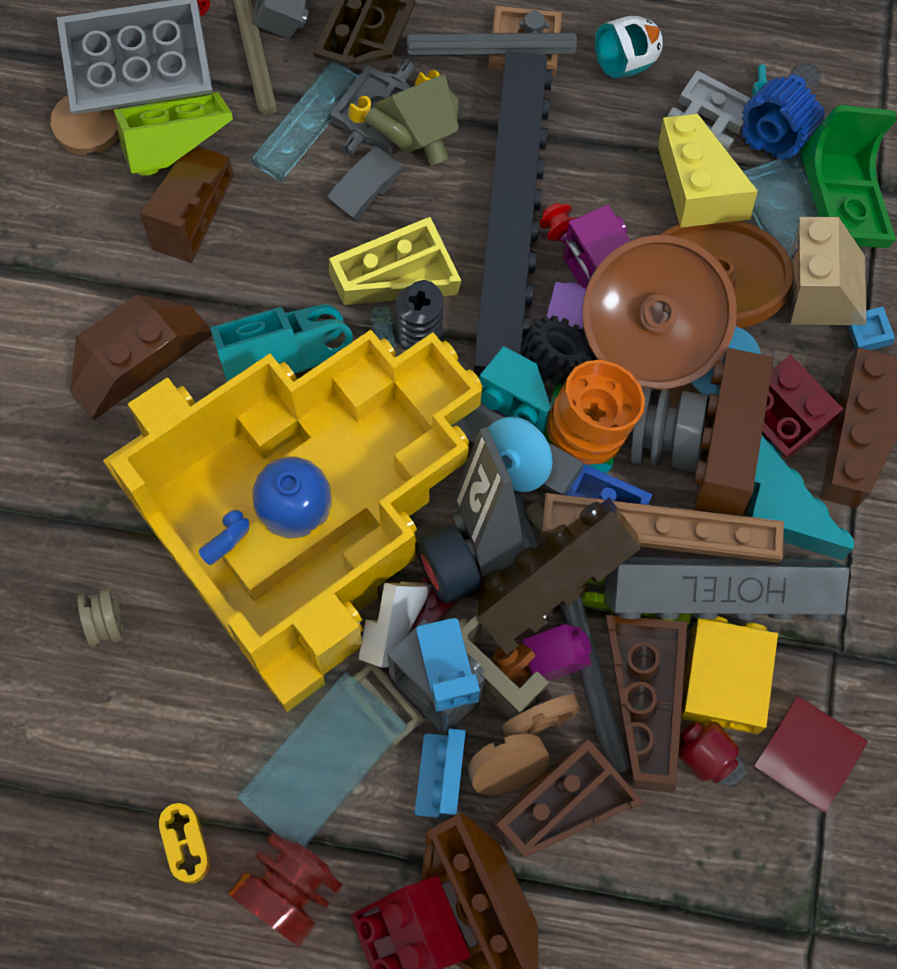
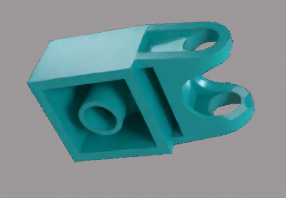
M328 304L285 313L281 306L210 327L227 382L269 353L278 364L284 361L296 376V373L321 364L353 342V334L348 325L343 322L341 313L334 306ZM323 314H331L335 317V319L316 321ZM344 332V342L339 347L329 348L325 345Z

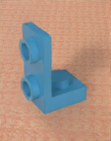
M451 618L418 626L416 633L435 712L478 702L480 689L476 674L472 675L458 619Z

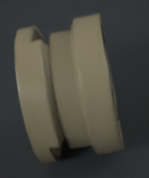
M111 586L101 588L98 594L87 596L86 593L78 595L80 620L86 640L91 648L98 647L100 640L107 641L111 639L115 643L125 639L123 623L121 624L119 604L116 596L111 597V593H113Z

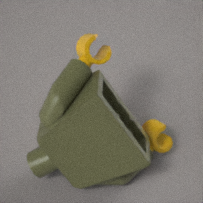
M430 70L426 77L423 72H419L415 86L376 103V108L371 109V100L367 96L359 97L357 106L353 103L349 105L348 117L351 121L355 123L366 122L397 145L405 154L423 147L430 167L449 159L441 138L458 131L459 98L449 89L445 74L440 75L438 71Z

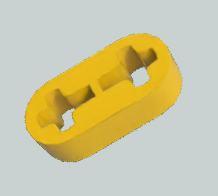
M182 803L171 804L163 810L159 818V830L169 867L173 876L181 882L188 884L197 883L207 875L210 868V858L200 822L195 811L189 806ZM178 812L182 817H189L190 822L184 825L186 836L184 840H180L179 833L175 829L168 828V824L174 822V814ZM186 846L189 847L190 854L193 857L201 858V863L195 866V873L192 875L185 869H179V864L185 862L183 847Z

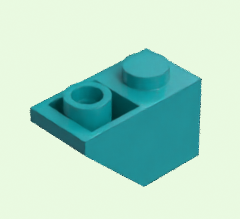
M503 346L479 377L482 384L481 402L487 408L496 410L507 417H518L530 422L543 434L546 429L551 406L537 364Z

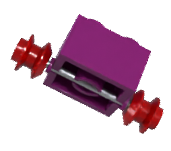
M552 204L543 211V217L540 219L539 225L543 229L550 228L547 234L549 241H562L565 243L562 258L576 282L586 289L591 276L600 263L618 247L631 241L627 235L626 225L619 215L615 216L609 204L578 218L568 217L572 212V207L569 204Z

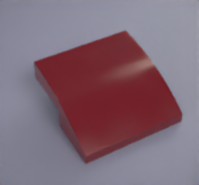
M797 695L776 726V731L755 761L754 767L825 813L854 768L868 740Z

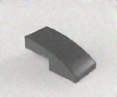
M376 146L347 172L327 197L357 221L378 193L383 196L405 168Z

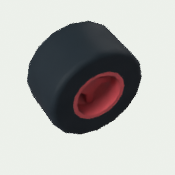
M445 525L416 539L415 548L422 569L434 592L442 602L451 603L480 588V574L475 560L465 540L454 526Z

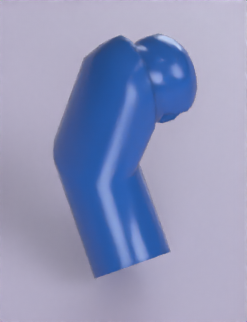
M233 510L227 513L222 520L226 529L199 549L201 558L207 564H214L230 552L249 531V520L243 517L241 511Z

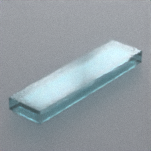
M331 62L253 155V165L282 181L331 122V112L359 75L342 65Z

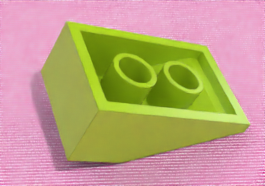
M219 92L114 110L123 155L131 174L138 173L139 175H152L161 168L169 167L233 120L232 112Z

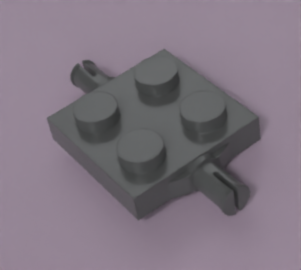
M404 60L395 74L381 72L366 65L330 114L331 123L350 133L349 137L340 147L344 154L348 152V156L352 157L362 142L370 143L389 154L396 145L366 122L355 123L348 117L349 105L353 103L357 106L359 97L367 96L371 100V109L376 108V103L411 88L406 81L415 71L413 63L409 62L408 64V60Z

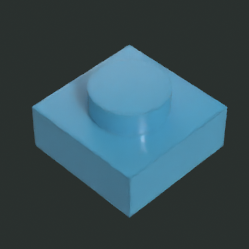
M884 307L867 310L866 325H847L856 350L858 347L873 350L893 345L895 336Z

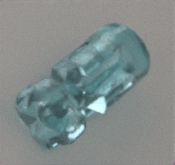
M385 306L375 307L371 310V321L374 322L372 330L379 340L385 338L394 349L396 345L393 337L392 323L389 322L391 320L390 309Z

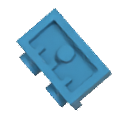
M449 728L448 736L429 733L424 735L415 805L416 816L443 820L456 816L466 730Z

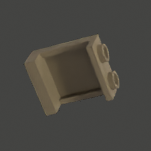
M477 615L469 622L465 618L459 621L466 653L474 658L484 671L481 674L485 679L482 696L507 720L537 706L542 701L549 682L536 671L519 689L474 645L480 639L482 624L477 619Z

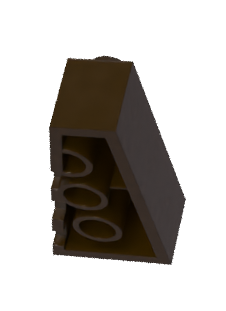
M610 497L602 503L598 501L591 503L579 514L580 518L568 526L565 524L559 525L547 535L545 542L536 548H525L514 558V563L502 571L500 569L491 571L481 581L477 619L507 655L519 646L514 639L529 627L534 633L548 623L545 618L549 616L553 608L559 603L569 606L576 601L585 590L586 582L589 579H592L594 582L601 581L640 550L637 532Z

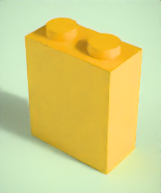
M717 616L716 619L698 618L691 629L683 684L681 720L691 722L698 720L701 724L715 721L726 729L758 735L767 726L778 633L769 632L767 627L756 623H745L743 626L728 624V620Z

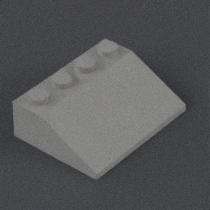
M169 0L56 17L72 115L213 93L197 0Z

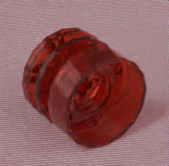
M271 832L266 839V843L280 853L276 860H272L258 850L255 857L268 870L262 878L244 870L227 894L300 948L316 925V922L306 912L304 907L308 902L327 909L331 903L318 894L316 890L322 884L335 894H338L343 884L335 878L326 863L296 841L281 838Z

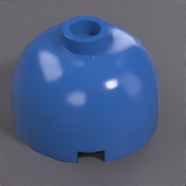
M297 456L281 457L267 464L257 475L252 490L253 508L260 522L272 534L285 538H298L310 534L311 530L317 528L320 523L322 525L327 520L332 507L331 487L323 471L310 460Z

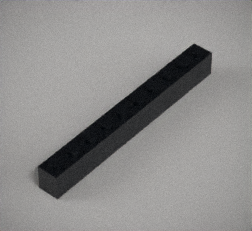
M506 51L474 361V373L478 378L503 346L520 355L522 338H525L530 331L531 317L524 316L525 305L532 306L534 284L527 283L528 273H535L537 252L530 251L531 241L537 242L539 232V220H533V210L540 211L542 189H536L535 187L536 179L543 180L545 158H538L539 149H546L548 128H541V120H548L550 99L544 98V90L551 91L553 73L552 69H546L547 54Z

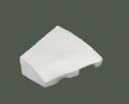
M403 581L400 584L384 583L378 620L365 621L359 660L379 667H389L387 654L409 634L431 591V584Z

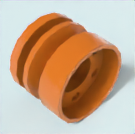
M594 360L586 361L576 366L567 377L550 409L546 428L551 442L557 448L587 465L604 463L615 457L644 413L645 397L641 385L629 371L612 362Z

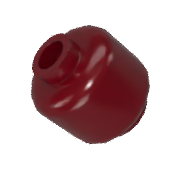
M697 720L680 733V738L683 741L679 746L678 757L700 781L712 780L714 783H718L730 775L738 766L739 762L736 758L739 753V747L719 723L710 721L701 725Z

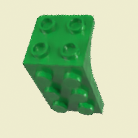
M839 105L829 113L800 149L819 217H839L860 247L889 248L896 241V237L876 177V156L881 140L897 121L896 113L893 110Z

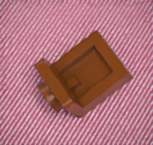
M517 642L519 646L508 655L499 647L490 660L520 689L532 676L529 662L536 654L530 647Z

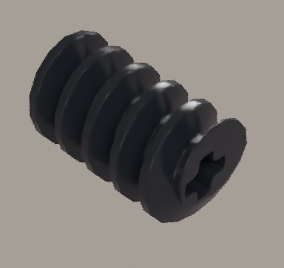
M427 280L417 281L411 286L406 287L399 293L396 299L397 338L406 349H409L432 332L439 340L442 339L443 295L434 283Z

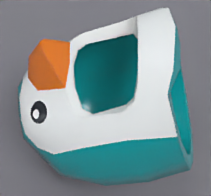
M627 16L604 23L599 26L595 35L594 47L597 62L604 73L613 79L630 77L644 72L660 56L663 46L662 31L654 22L640 16Z

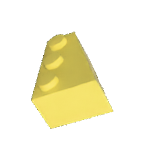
M698 114L664 117L658 149L680 228L750 220L758 191Z
M431 217L329 258V275L344 305L396 301L403 289L421 280L434 283L440 289L443 296L458 295L461 285V279Z

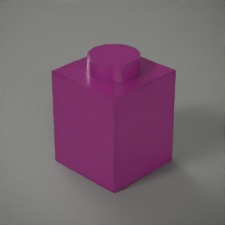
M563 624L523 640V644L530 647L536 654L529 662L532 675L537 671L546 680L551 681L592 666L589 657L591 644L587 635L580 627Z

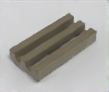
M366 664L342 684L344 691L393 748L400 744L402 739L407 738L415 728L424 723L422 716L376 665ZM373 674L410 717L411 721L405 724L368 681L367 675ZM359 683L399 729L398 732L394 734L354 688L355 685Z

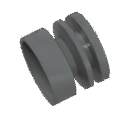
M642 386L645 397L644 413L629 434L632 452L631 464L642 466L647 449L651 450V467L658 468L663 452L671 453L672 470L695 473L697 462L701 459L702 450L699 448L703 428L706 426L707 416H705L709 395L683 391L678 406L675 408L670 407L668 389L661 390L658 405H653V387Z

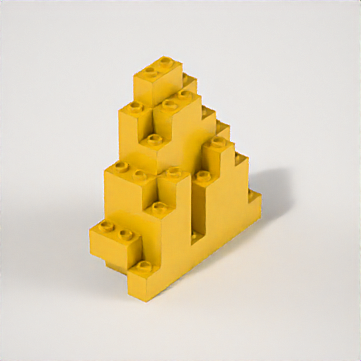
M369 330L299 379H296L293 371L284 361L278 364L269 353L197 403L194 402L184 386L176 388L167 377L127 404L140 429L141 435L103 460L115 481L286 712H289L324 686L326 683L323 675L361 648V632L364 630L359 623L362 621V618L358 612L378 598L377 587L416 559L415 544L417 540L414 532L417 531V528L409 516L429 502V489L468 460L469 440L457 425L451 426L480 406L482 384L472 370L468 369L465 371L460 365L454 348L447 341L441 342L433 332L397 356L392 345L385 338L379 340L374 332ZM297 456L310 460L323 471L331 487L332 507L327 520L322 525L320 523L317 528L311 530L310 534L298 538H285L272 534L260 522L253 508L252 490L257 475L267 464L281 457ZM233 510L241 511L243 517L249 520V531L230 552L214 564H207L201 558L199 549L226 529L222 520L227 513Z

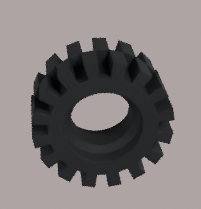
M552 315L550 319L547 316H543L534 323L521 344L520 355L537 364L542 381L545 382L549 378L551 379V385L557 386L560 382L563 386L573 369L586 361H592L594 354L586 341L585 333L580 334L578 332L580 327L577 324L571 327L568 325V319L563 318L559 322L558 316Z

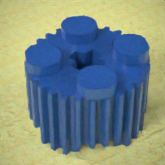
M792 74L786 79L785 77L771 79L743 106L742 114L744 116L742 120L745 122L742 124L744 128L741 136L746 138L745 143L750 144V149L757 151L764 149L766 154L770 152L772 156H776V158L784 161L786 158L790 159L819 127L825 118V110L819 104V101L814 99L816 97L815 94H810L811 89H806V83L802 77Z

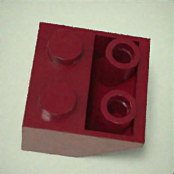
M791 354L772 369L762 435L785 459L807 447L835 424L843 410Z
M438 875L405 886L350 915L370 969H447L471 958Z

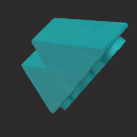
M761 436L754 488L751 495L752 500L747 517L784 521L783 543L844 560L854 549L852 536L844 528L837 526L829 516L826 505L819 498H814L806 489L801 475L795 469L789 468L780 458L778 450Z

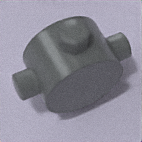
M533 10L525 16L524 20L519 21V27H524L525 33H543L544 29L549 28V22L545 21L541 13Z

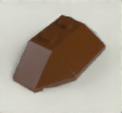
M136 294L76 337L70 391L91 418L95 420L212 335L211 329L191 305Z
M464 813L457 814L427 831L425 840L427 847L423 859L421 881L439 876L471 958L456 965L461 969H538V924L501 845Z

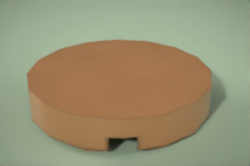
M68 95L57 103L51 113L50 125L57 143L66 151L76 155H87V153L94 151L98 154L106 151L119 138L114 115L115 109L72 115Z
M569 694L534 706L505 722L501 726L502 734L504 737L523 733L534 736L540 735L542 730L550 726L557 727L576 716L580 711L578 700L575 695Z
M527 733L512 734L504 738V744L495 747L494 743H489L473 756L468 765V774L472 787L480 794L500 795L518 790L533 782L544 772L549 764V753L542 740L538 736Z

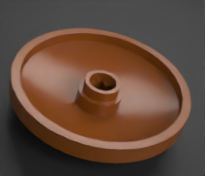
M733 221L682 228L678 224L661 234L690 240L705 248L720 262L731 280L736 296V327H750L767 320L777 313L787 301L793 280L792 261L781 243L762 229L745 222Z
M651 235L637 238L610 253L591 276L582 304L583 329L594 356L597 360L618 364L629 371L639 382L641 388L646 386L653 387V389H670L686 385L702 377L714 367L715 362L719 361L726 352L732 340L737 319L734 288L720 262L700 245L690 240L670 235Z

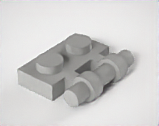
M697 70L680 94L678 101L679 104L687 107V110L684 113L673 107L667 117L700 114L715 122L713 127L707 126L728 152L734 139L723 132L727 128L739 135L743 128L742 124L745 122L742 120L744 116L742 114L743 106L751 98Z

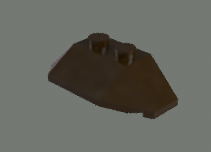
M337 0L313 52L314 57L345 67L392 58L414 9L415 0Z

